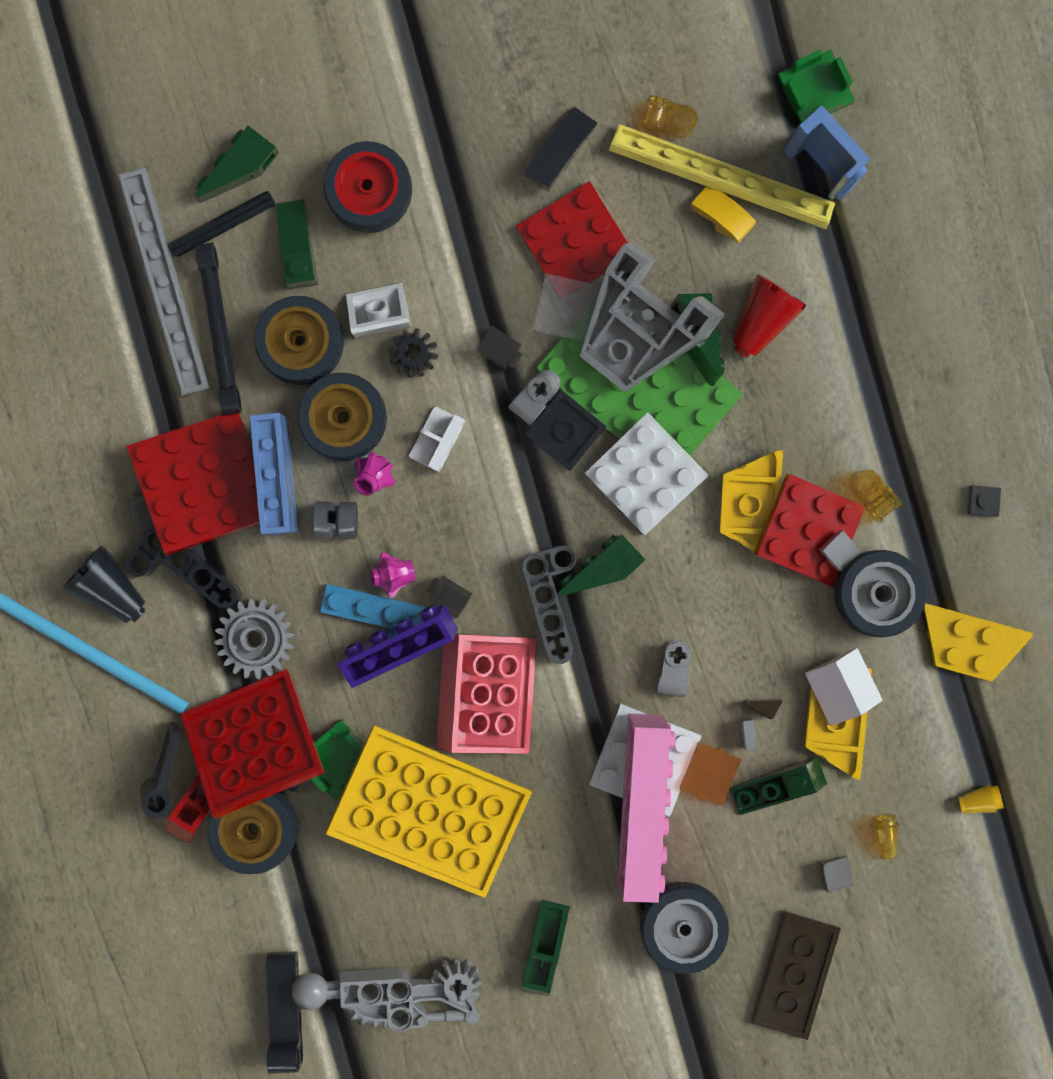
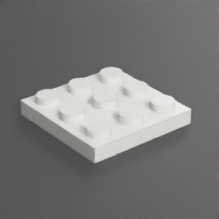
M648 412L585 472L596 486L644 535L652 530L708 477V474Z
M620 703L589 785L623 798L628 713H646ZM667 722L671 724V731L675 732L674 749H669V760L673 761L672 778H667V789L671 790L670 807H665V815L670 817L701 735Z

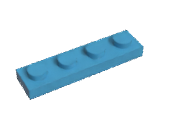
M326 584L320 612L393 629V625L403 618L409 617L411 620L420 616L419 612L426 607Z

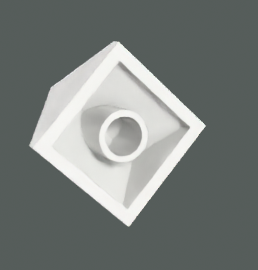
M403 283L346 294L350 329L355 339L411 328Z
M858 648L804 673L830 726L861 716L883 701Z

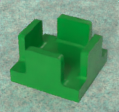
M820 49L796 60L791 68L777 75L799 124L803 123L821 105L829 114H832L855 102L849 88L852 84V79L842 58L838 57L835 59L831 49L823 53Z
M343 719L315 742L325 773L311 779L323 793L327 792L335 802L340 798L364 745Z

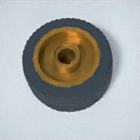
M289 296L274 302L261 315L255 330V348L261 363L276 378L290 384L306 385L329 375L335 369L343 353L344 335L337 317L325 304L307 296ZM301 336L305 337V343L298 347L296 339Z
M340 372L318 379L306 390L299 405L298 423L305 441L317 453L332 460L351 461L367 455L378 445L386 429L387 412L381 395L370 382L358 375ZM343 412L349 415V420L346 423H340L338 420L339 415Z
M281 792L218 819L210 815L208 823V840L213 854L225 867L241 874H260L278 866L293 849L298 834V821L295 810ZM254 823L258 827L259 832H251L250 824Z

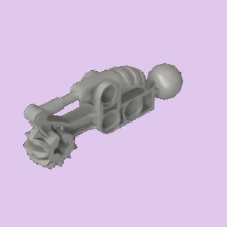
M455 956L453 964L449 965L446 960H443L442 965L444 969L435 968L430 979L410 978L407 971L401 968L340 971L339 981H325L319 974L308 972L302 974L294 982L291 993L294 1002L304 1010L312 1011L318 1009L327 999H340L341 1008L347 1010L348 1018L352 1021L356 1019L359 1025L364 1026L366 1023L372 1025V1028L383 1025V1028H391L396 1032H403L409 1028L425 1027L428 1022L435 1021L477 1023L479 1021V1013L474 1005V1001L480 995L477 987L481 986L482 981L477 976L479 974L478 968L476 966L470 967V960L466 958L460 964L458 957ZM455 980H459L457 985L458 999L454 988ZM397 982H403L405 984V986L399 990L391 988ZM367 984H374L376 986L374 990L369 992L362 990ZM440 1000L459 1010L427 1013L417 1002ZM398 1010L406 1012L402 1017L392 1016Z

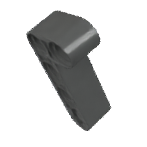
M558 546L531 554L526 557L522 565L547 655L556 664L568 662L573 654V647L552 579L553 575L571 570L576 563L574 550L567 546ZM564 550L570 553L571 563L567 567H559L556 564L555 555L557 552ZM536 558L542 561L544 569L541 574L534 576L527 571V563L531 559ZM541 586L548 587L552 592V597L547 603H540L535 598V592ZM553 614L559 618L560 625L556 630L549 631L543 626V620L547 615ZM564 631L565 637H559L562 647H568V651L564 652L563 658H559L557 654L552 655L551 650L555 649L554 640L552 639L548 642L546 636H556Z

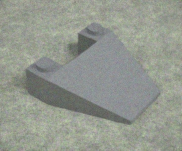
M635 243L623 244L606 269L580 354L582 359L624 392H627L707 339L725 315V313L703 296L693 298L683 313L679 315L649 292L640 283L657 260Z

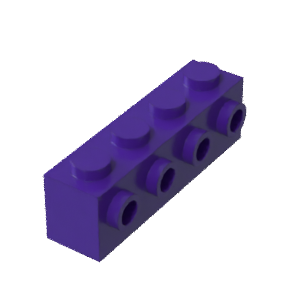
M445 604L436 608L434 605L428 606L420 611V616L411 620L409 617L403 618L393 625V629L386 632L384 629L378 630L368 637V641L361 644L359 641H356L343 649L344 653L337 665L351 689L453 641L458 627Z

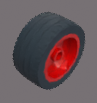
M361 141L341 149L330 161L324 178V193L331 211L341 223L356 231L375 233L392 227L404 216L412 198V181L405 162L394 150L381 143ZM367 183H373V187L370 190H364L362 187Z

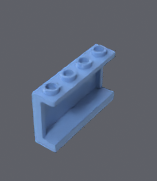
M822 105L799 125L783 151L792 160L804 149L836 184L826 197L830 201L835 197L839 200L844 198L868 171L865 166L871 160Z
M281 413L250 415L261 535L299 533L289 420Z

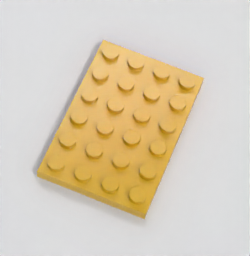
M372 724L325 833L485 898L532 791Z

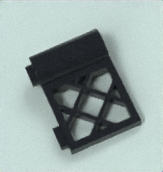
M171 721L168 725L155 775L144 781L140 787L142 810L148 817L155 819L164 817L171 808V798L167 782L181 736L178 723Z

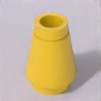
M989 784L958 797L962 814L997 813L998 809L1004 808L998 785L991 787Z

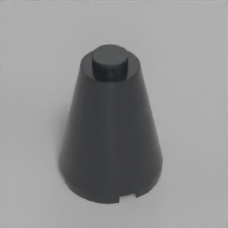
M101 545L63 586V589L70 595L124 623L130 620L135 623L146 610L142 607L145 603L143 597L108 550Z

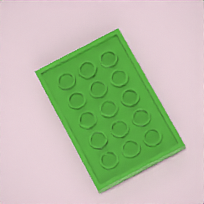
M596 299L536 369L539 372L543 370L556 372L561 381L559 389L606 425L605 429L618 440L648 412L691 455L743 393L723 376L720 377L714 386H710L687 352L627 392L622 391L580 357L597 302Z

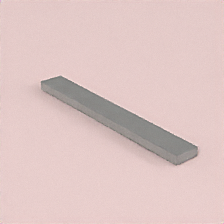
M143 167L118 174L181 396L184 397L208 390L210 385L147 168Z

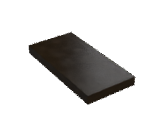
M784 910L751 1019L753 1024L808 1040L841 928L839 926Z

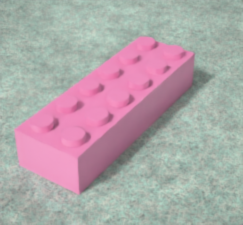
M628 713L617 878L622 899L627 902L659 903V893H664L665 876L661 875V864H666L667 847L663 846V836H668L669 819L665 818V807H670L671 790L667 789V778H672L673 761L669 760V749H674L675 732L671 731V724L667 723L663 715Z

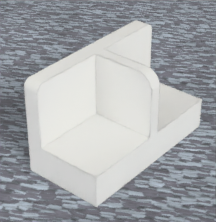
M434 407L424 427L421 428L420 435L409 457L439 473L465 424V420L455 414L452 415L438 407Z

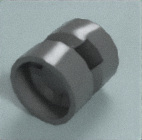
M315 502V538L332 539L334 535H337L339 539L357 538V502H340L338 506H335L333 502ZM336 517V524L331 523V518Z

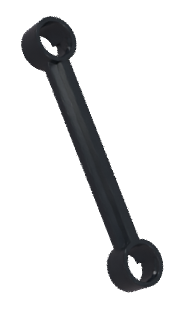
M213 242L196 245V259L202 277L219 382L221 410L223 416L241 414V397L236 384L218 274L219 262L217 251Z

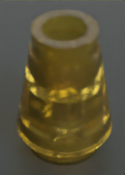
M892 814L876 815L872 818L873 823L870 827L880 858H896L899 822L896 821V816Z

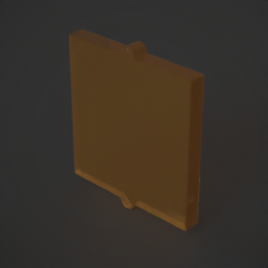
M698 742L679 789L696 795L700 801L706 799L723 806L741 759L724 752L721 747L716 749Z

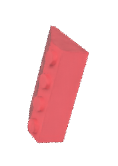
M456 633L453 641L443 645L436 749L451 753L529 754L537 638Z

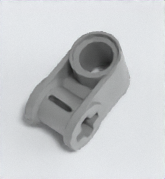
M552 370L541 371L516 396L508 408L531 426L559 390L561 382L559 376ZM543 382L547 385L545 389L542 388Z
M672 640L666 644L658 674L656 693L686 697L691 651L683 641ZM676 647H680V650L685 653L684 657L680 656L678 658V661H674L673 656L669 654L670 651H675Z

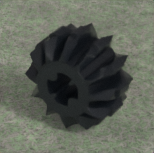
M417 328L414 330L413 337H410L407 330H403L404 341L397 336L393 338L394 342L399 345V348L390 347L389 352L399 355L390 359L392 365L402 362L397 368L399 374L403 373L408 367V378H413L414 369H417L420 377L425 376L422 369L424 365L429 370L434 369V366L428 359H438V354L429 352L437 348L436 342L426 344L431 337L429 333L424 334L419 339L420 330ZM409 348L421 349L417 360H413L411 356L409 359L406 358V355L410 353Z

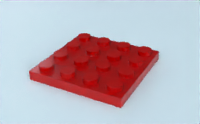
M222 414L126 446L165 556L260 524L253 450L240 414L223 416Z
M288 669L180 714L210 812L215 819L325 773Z

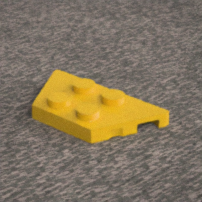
M776 450L722 474L719 532L752 551H755L781 487L783 450Z
M925 603L923 608L928 627V639L932 647L931 654L934 666L992 682L1033 636L1032 632Z
M867 668L870 675H872V669ZM810 688L804 747L854 779L861 780L868 711L861 716L830 726L812 688Z

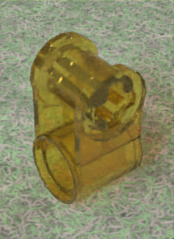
M648 96L647 102L649 106L646 116L640 122L642 127L680 138H687L694 134L698 116L692 107L672 102L663 97ZM686 116L691 119L692 124L689 127L683 128L677 124V119Z
M859 470L851 476L850 488L863 503L869 515L878 524L883 523V518L895 508L900 509L903 506L898 496L875 471ZM863 475H867L871 479V487L866 491L861 489L859 485V480Z

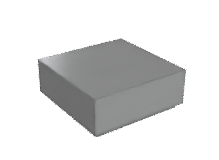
M839 530L819 549L833 567L840 572L861 553L860 549L843 530Z
M751 718L740 719L741 747L745 750H755L754 721Z

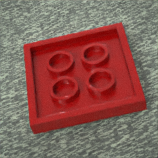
M590 181L516 225V229L561 301L603 276L623 244L628 243Z
M786 473L754 555L833 587L839 571L833 567L819 549L839 530H843L852 540L865 506Z

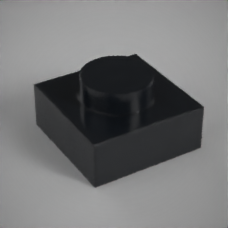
M971 485L968 514L999 517L1001 488Z

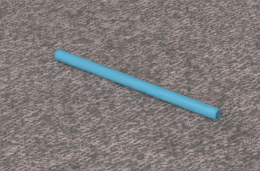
M0 592V609L175 712L181 714L186 711L189 702Z

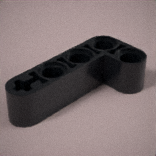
M155 528L148 530L125 559L126 571L135 577L151 575L162 562L219 608L235 607L237 602L241 600L242 593L240 588L191 548L182 550L188 557V562L184 567H179L175 563V556L178 552L165 556L162 548L156 549L152 543L153 537L157 534ZM139 556H143L147 561V567L142 572L137 571L134 566V562ZM202 569H206L211 576L209 583L205 586L201 585L197 579V575ZM215 586H218L221 590L230 589L232 600L223 602L222 598L224 595L220 591L212 590L211 593L210 590Z
M269 952L266 959L270 1044L267 1049L268 1074L298 1073L303 1063L301 1008L294 1002L291 993L294 982L300 977L298 952Z

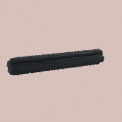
M265 191L169 243L170 249L176 257H180L195 249L196 245L204 244L275 205V201L270 192Z

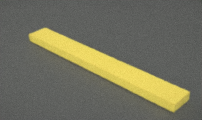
M621 124L618 125L609 151L820 228L827 229L835 206L833 201Z

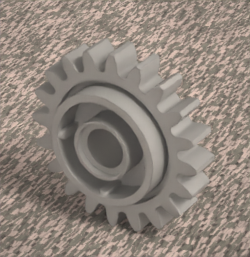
M249 599L248 608L242 601L237 602L239 611L228 608L227 611L231 618L220 617L219 619L225 625V628L215 629V632L223 635V638L214 641V643L224 646V649L219 651L217 655L228 656L224 666L234 663V674H237L243 668L244 678H249L252 671H254L256 678L260 679L263 674L262 670H265L267 675L271 676L273 675V665L280 670L284 668L280 661L281 658L284 660L291 659L290 655L286 653V649L295 648V645L289 643L288 639L295 637L296 633L287 632V628L293 625V621L284 623L283 618L287 612L283 611L277 615L278 604L275 603L267 609V601L265 599L260 601L258 607L254 599ZM253 630L260 632L263 638L261 645L258 647L252 646L248 640L249 634Z

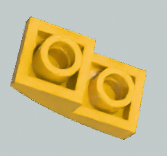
M708 186L691 203L692 211L715 223V230L738 244L756 224V220L734 200L721 191Z

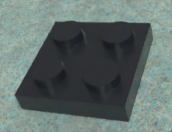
M561 390L525 436L570 472L607 426Z

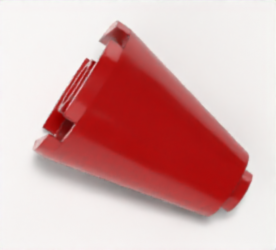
M758 274L732 339L736 344L734 350L747 358L750 354L757 356L804 311L807 305L795 296L792 297L791 294L777 284Z

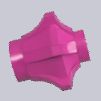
M370 452L368 457L364 459L356 458L354 463L357 473L353 484L360 494L370 496L375 491H381L384 487H393L396 482L391 476L393 465L385 457L376 456L375 452Z
M385 552L380 554V560L375 569L370 570V578L373 586H379V588L386 592L389 598H393L398 590L408 585V583L415 581V572L410 559L403 561V559L393 558Z

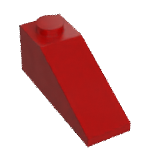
M199 774L168 817L164 828L187 844L191 842L210 814V808Z

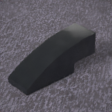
M573 107L525 170V176L549 192L598 123L576 107Z

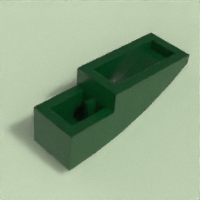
M541 900L520 990L544 996L550 995L570 906Z

